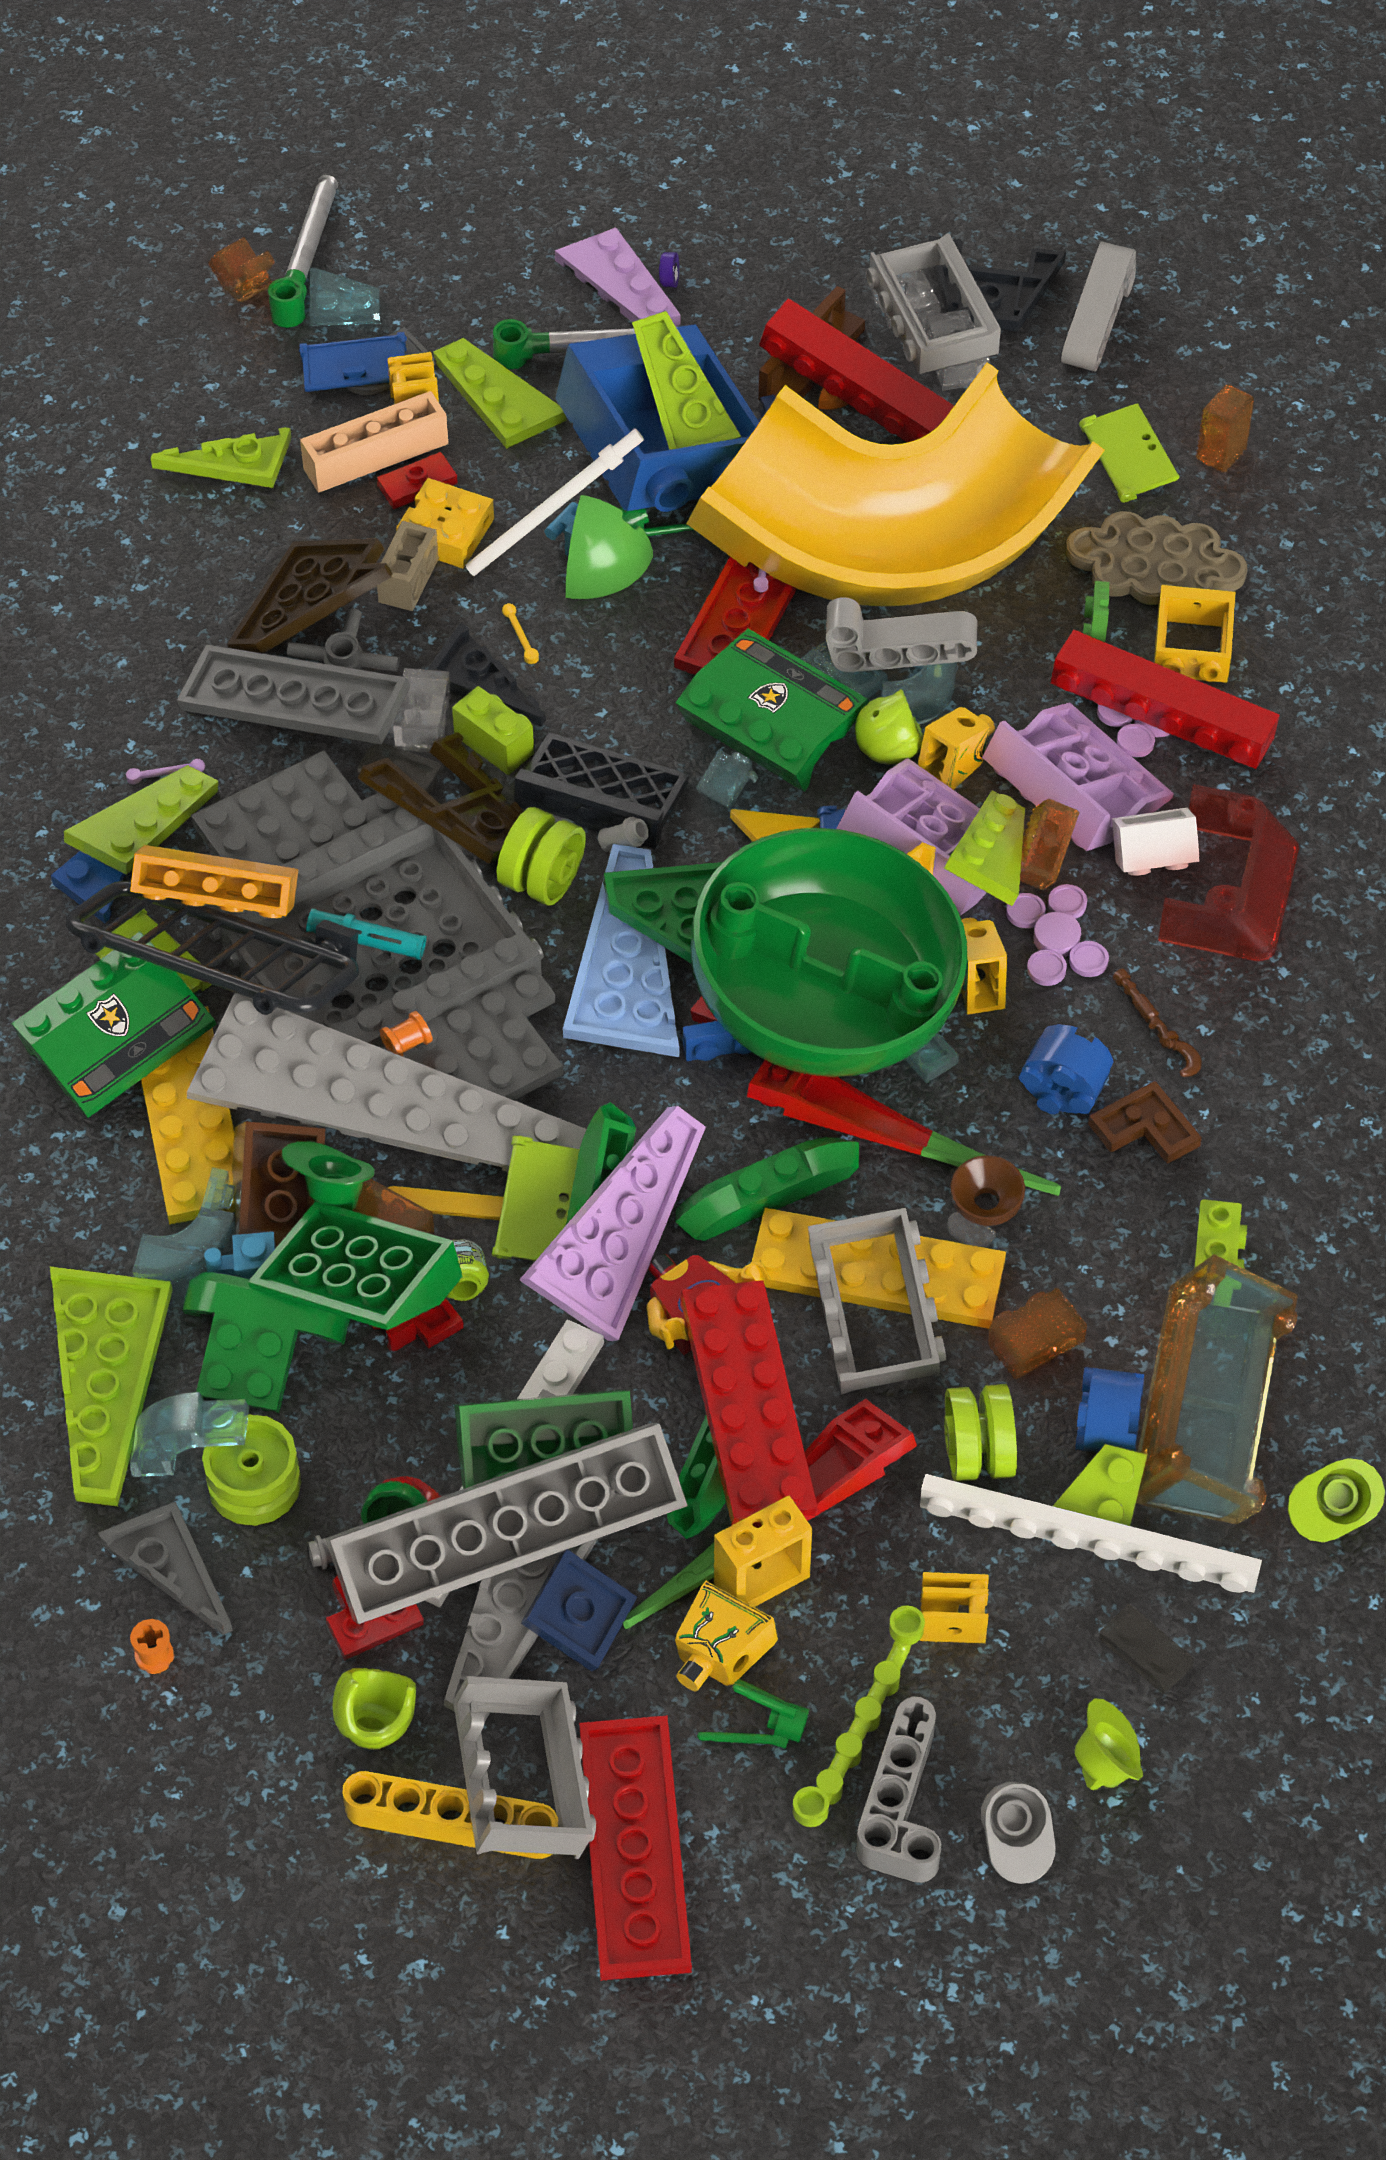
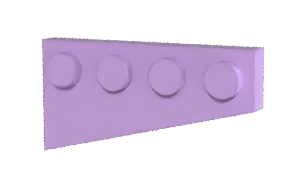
M617 228L555 250L556 262L563 267L569 266L574 270L576 278L584 284L589 282L598 290V295L606 302H614L620 307V313L631 322L667 311L674 325H681L680 313Z

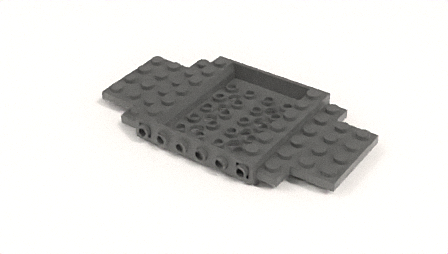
M325 751L319 752L191 815L192 825L215 856L298 869L294 907L287 916H282V918H267L260 916L259 912L243 910V912L224 911L218 905L205 904V906L315 943L316 933L306 932L307 920L312 908L341 916L349 913L355 915L357 920L388 926L420 936H427L426 947L421 960L358 944L356 962L359 967V975L354 982L338 994L351 996L354 999L353 1004L349 1008L340 1009L335 1008L331 1004L332 1000H330L322 1008L314 1012L294 1014L386 1050L380 1037V1029L384 1027L390 1029L409 1019V1013L416 1010L428 1025L432 1035V1042L427 1045L421 1043L404 1052L403 1057L512 1100H516L563 1075V1065L526 1018L555 1003V993L542 977L541 960L544 958L543 951L536 939H529L517 914L513 911L510 913L507 911L497 888L494 885L488 886L483 879L479 865L474 859L468 860L463 853L461 845L379 792L361 800ZM401 891H410L415 894L416 898L412 903L404 905L397 903L394 900V896ZM371 907L377 908L382 912V916L376 921L364 920L360 916L363 910ZM203 921L204 928L210 924ZM218 927L208 936L213 942H220L223 952L244 935ZM371 934L373 938L398 944L402 943L397 939ZM252 939L228 957L226 961L232 969L237 967L243 975L278 947ZM441 943L451 944L456 949L449 957L437 956L433 950ZM286 951L249 981L275 990L312 959ZM408 960H415L422 965L419 972L411 975L403 973L399 968L403 962ZM320 963L284 993L295 997H308L342 970ZM375 977L383 978L388 983L387 987L379 992L369 990L365 985L370 979Z

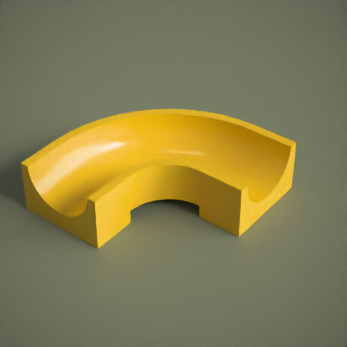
M988 362L936 429L918 440L903 444H878L861 439L842 428L785 385L724 472L700 497L686 524L744 567L751 562L774 578L799 590L830 600L840 597L850 598L859 605H913L939 600L965 591L991 578L1014 562L1035 542L1061 511L1105 450L1094 441L1082 446L1062 442L1028 422L1006 400L997 382L999 371Z

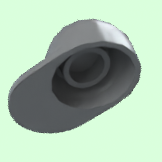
M1005 1782L995 1786L986 1795L981 1806V1821L986 1834L990 1862L995 1871L1008 1881L1019 1884L1033 1882L1041 1878L1049 1870L1055 1857L1056 1848L1053 1824L1047 1800L1036 1788L1023 1782Z

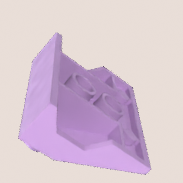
M1070 702L1042 710L1023 730L1016 731L1006 721L1000 722L982 757L993 767L999 776L1006 778L1015 786L1022 797L1035 804L1045 813L1046 818L1050 822L1057 824L1071 837L1077 846L1084 848L1086 851L1114 841L1112 818L1152 813L1170 801L1174 795L1173 792L1132 756L1124 752L1116 742Z
M909 758L888 770L869 795L865 796L859 791L854 793L837 829L864 834L878 839L906 854L921 843L936 847L933 876L948 892L960 916L976 905L987 893L944 869L949 857L980 808ZM1024 839L1022 853L1027 849L1029 843Z

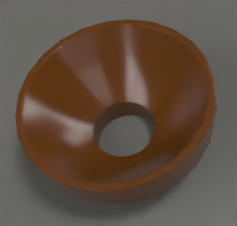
M983 1155L971 1158L958 1167L951 1181V1197L958 1213L968 1221L983 1226L999 1225L1009 1221L1021 1208L1025 1197V1183L1020 1171L1011 1162L1000 1157ZM982 1193H990L998 1199L999 1203L995 1208L985 1210L977 1206L975 1198Z

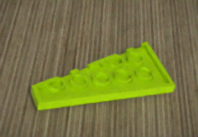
M50 1267L75 1499L79 1502L118 1507L173 1291L170 1281Z

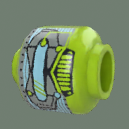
M465 1239L453 1240L463 1277L448 1294L447 1298L467 1301L473 1299L484 1290L488 1284L489 1272L484 1253L479 1245Z

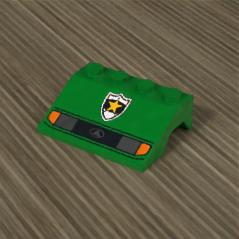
M749 628L698 671L676 701L678 709L687 722L803 792L809 787L813 767L831 742L844 738L856 721L861 709L869 703L866 697Z
M139 931L130 939L137 941L144 935ZM150 941L146 944L155 947ZM116 950L111 951L11 1023L30 1056L35 1055L41 1061L63 1092L87 1118L217 1025L215 1019L177 972Z

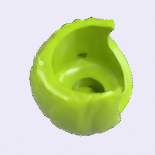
M902 689L891 696L876 698L870 701L859 712L854 728L856 741L860 750L871 760L885 765L898 764L906 758H913L921 751L923 733L916 718L912 716Z
M352 1668L344 1672L337 1681L333 1695L332 1710L338 1730L355 1745L366 1749H381L394 1743L403 1736L413 1719L416 1703V1683L407 1676L374 1668Z

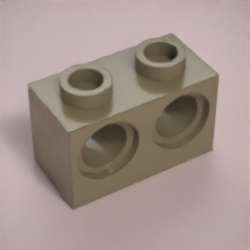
M406 521L401 522L381 562L387 563L393 575L377 585L379 603L409 611L414 610L439 559L436 529Z

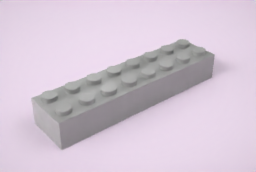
M648 1423L325 1539L352 1619L357 1624H361L686 1507L687 1503L660 1423Z

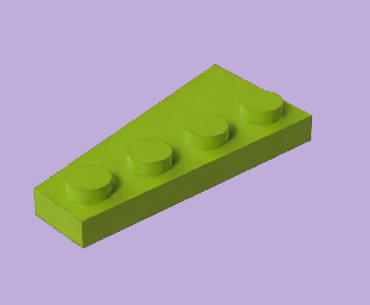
M462 338L433 351L437 366L506 449L567 421L565 413L557 403L466 339Z
M992 790L952 852L944 869L1013 906L1019 895L1025 808L1018 805L1010 796L998 794Z

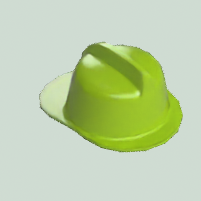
M1351 1458L1333 1462L1299 1481L1289 1496L1288 1513L1291 1524L1300 1535L1310 1541L1317 1542L1337 1539L1365 1525L1377 1516L1383 1506L1385 1489L1382 1478L1373 1466L1363 1460Z
M1093 1699L1088 1703L1087 1708L1088 1727L1074 1749L1075 1756L1082 1767L1087 1787L1091 1790H1096L1101 1786L1114 1788L1129 1778L1141 1779L1143 1771L1140 1763V1748L1137 1735L1130 1722L1113 1704L1104 1699Z

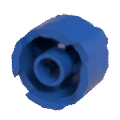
M1057 1024L1046 1027L1042 1035L1037 1039L1019 1076V1080L1025 1085L1026 1089L1038 1099L1037 1106L1048 1114L1055 1115L1059 1111L1089 1114L1109 1077L1110 1069L1113 1065V1058L1108 1048L1096 1037L1091 1043L1084 1037L1076 1035L1077 1027Z
M1084 1368L1082 1402L1079 1404L1075 1450L1098 1453L1105 1444L1136 1451L1144 1374Z

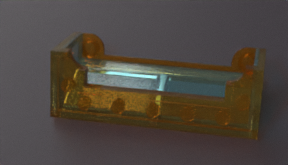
M1215 1254L1170 1286L1138 1452L1148 1454L1136 1503L1233 1524H1239L1262 1509L1266 1501L1264 1482L1257 1477L1253 1478L1276 1342L1284 1334H1289L1296 1324L1297 1313L1295 1308L1297 1294Z

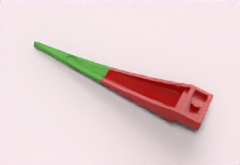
M765 1060L749 1083L747 1097L759 1100L760 1103L766 1106L785 1108L784 1116L958 1167L971 1158L984 1155L901 1115L838 1077L816 1076L795 1072ZM1018 1169L1023 1176L1026 1187L1059 1196L1061 1189L1059 1184Z
M867 1399L834 1418L805 1450L818 1507L815 1515L804 1516L805 1519L809 1521L884 1476V1467L897 1461L901 1456L917 1447L914 1434ZM756 1522L752 1525L755 1528H760L762 1526V1523ZM714 1543L670 1581L629 1612L623 1622L624 1628L632 1627L699 1587L705 1581L714 1578Z

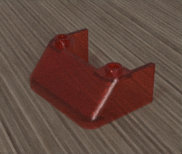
M1193 784L1189 810L1196 816L1197 830L1251 841L1241 888L1231 885L1215 886L1208 891L1204 905L1165 898L1158 941L1252 961H1265L1271 958L1277 949L1299 851L1298 842L1258 798Z

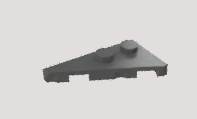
M176 1501L98 1533L103 1547L220 1634L224 1635L233 1631L230 1619Z

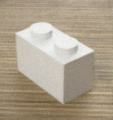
M1188 808L1112 818L1116 863L1123 872H1128L1129 875H1145L1151 872V868L1165 866L1168 870H1180L1189 866L1188 863L1199 862L1196 816Z

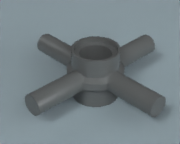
M353 608L347 612L342 632L331 635L327 639L325 647L289 642L287 647V657L323 661L324 664L358 670H361V667L395 672L399 668V657L362 651L356 638L362 613L358 609Z

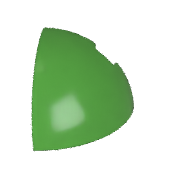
M580 496L574 519L567 562L566 598L593 599L619 592L638 580L647 570L653 558L651 542L640 526L632 528L622 519V510L607 502L589 496Z

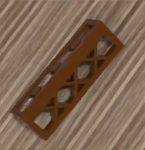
M836 286L812 314L855 341L865 330V320L845 310L846 290ZM771 356L759 369L758 400H760V397L772 394L776 397L785 385L803 398L816 383L808 377L800 375L785 362Z

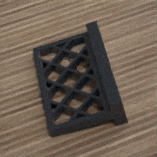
M548 732L526 770L520 769L515 777L514 802L522 809L526 810L530 807H536L552 814L555 819L566 820L575 825L598 832L603 828L622 824L629 817L642 819L648 828V838L642 845L656 849L661 840L662 828L689 782V774ZM553 747L566 751L569 755L553 759L549 752ZM597 760L604 765L588 769L584 762ZM575 764L579 772L563 775L559 768ZM630 770L637 772L639 776L623 780L619 772ZM551 771L555 778L547 777L539 773ZM611 775L615 781L599 786L595 779ZM586 781L590 789L574 784ZM667 781L675 785L659 790L655 783ZM646 785L650 793L634 797L630 789ZM621 792L625 799L617 798L610 794ZM657 802L658 806L660 807V810L647 807L644 805Z

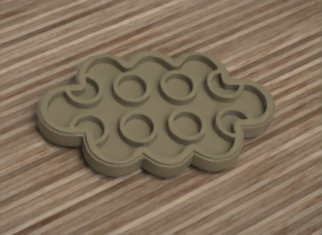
M1119 511L1105 518L1101 528L1083 527L1076 529L1069 535L1066 541V557L1068 561L1076 568L1091 571L1093 585L1095 581L1110 582L1109 596L1121 597L1131 594L1137 601L1147 605L1159 604L1161 585L1236 591L1243 586L1247 576V563L1243 556L1235 551L1220 548V536L1216 530L1202 523H1190L1182 526L1174 518L1166 515H1157L1145 520L1138 514Z

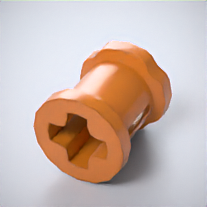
M416 1010L409 1013V1019L390 1029L388 1027L380 1029V1037L387 1051L403 1056L404 1052L421 1043L427 1045L432 1042L430 1029Z
M147 1619L139 1622L133 1628L130 1640L135 1651V1662L138 1667L150 1674L161 1673L167 1670L174 1659V1650L170 1643V1633L167 1626L159 1620ZM151 1645H156L154 1648H148Z

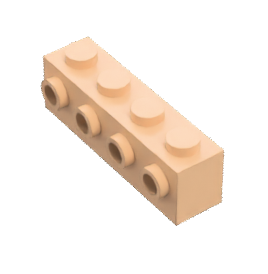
M429 391L302 438L300 442L304 471L319 493L448 444L446 413L433 393Z

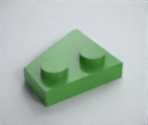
M1095 581L1093 596L1086 595L1084 617L1091 618V624L1084 623L1083 634L1105 642L1109 615L1110 582Z

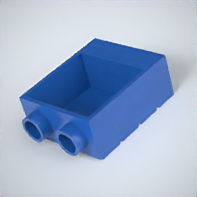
M696 324L676 328L742 438L669 450L636 334L568 344L555 399L569 422L573 423V428L587 451L591 452L590 456L593 461L600 457L598 453L609 444L614 446L634 429H637L644 438V441L622 457L624 461L613 470L607 469L602 473L604 479L609 481L608 485L623 510L633 511L656 507L660 511L669 512L682 507L690 500L700 499L706 489L711 487L724 472L759 424V421Z

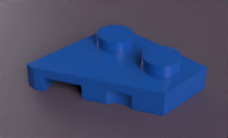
M79 851L51 875L55 887L78 904H81L105 886L113 882L123 881L126 874ZM113 901L93 915L106 923L111 916L110 908Z

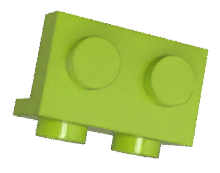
M1203 1199L1200 1202L1194 1271L1196 1273L1216 1275L1215 1297L1231 1299L1234 1283L1242 1284L1244 1273V1260L1238 1259V1249H1245L1247 1225L1240 1224L1242 1204Z

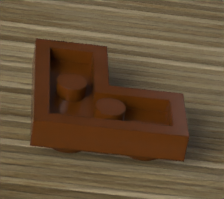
M1156 1081L1089 1115L1088 1125L1111 1153L1145 1136L1168 1164L1201 1145L1202 1137Z

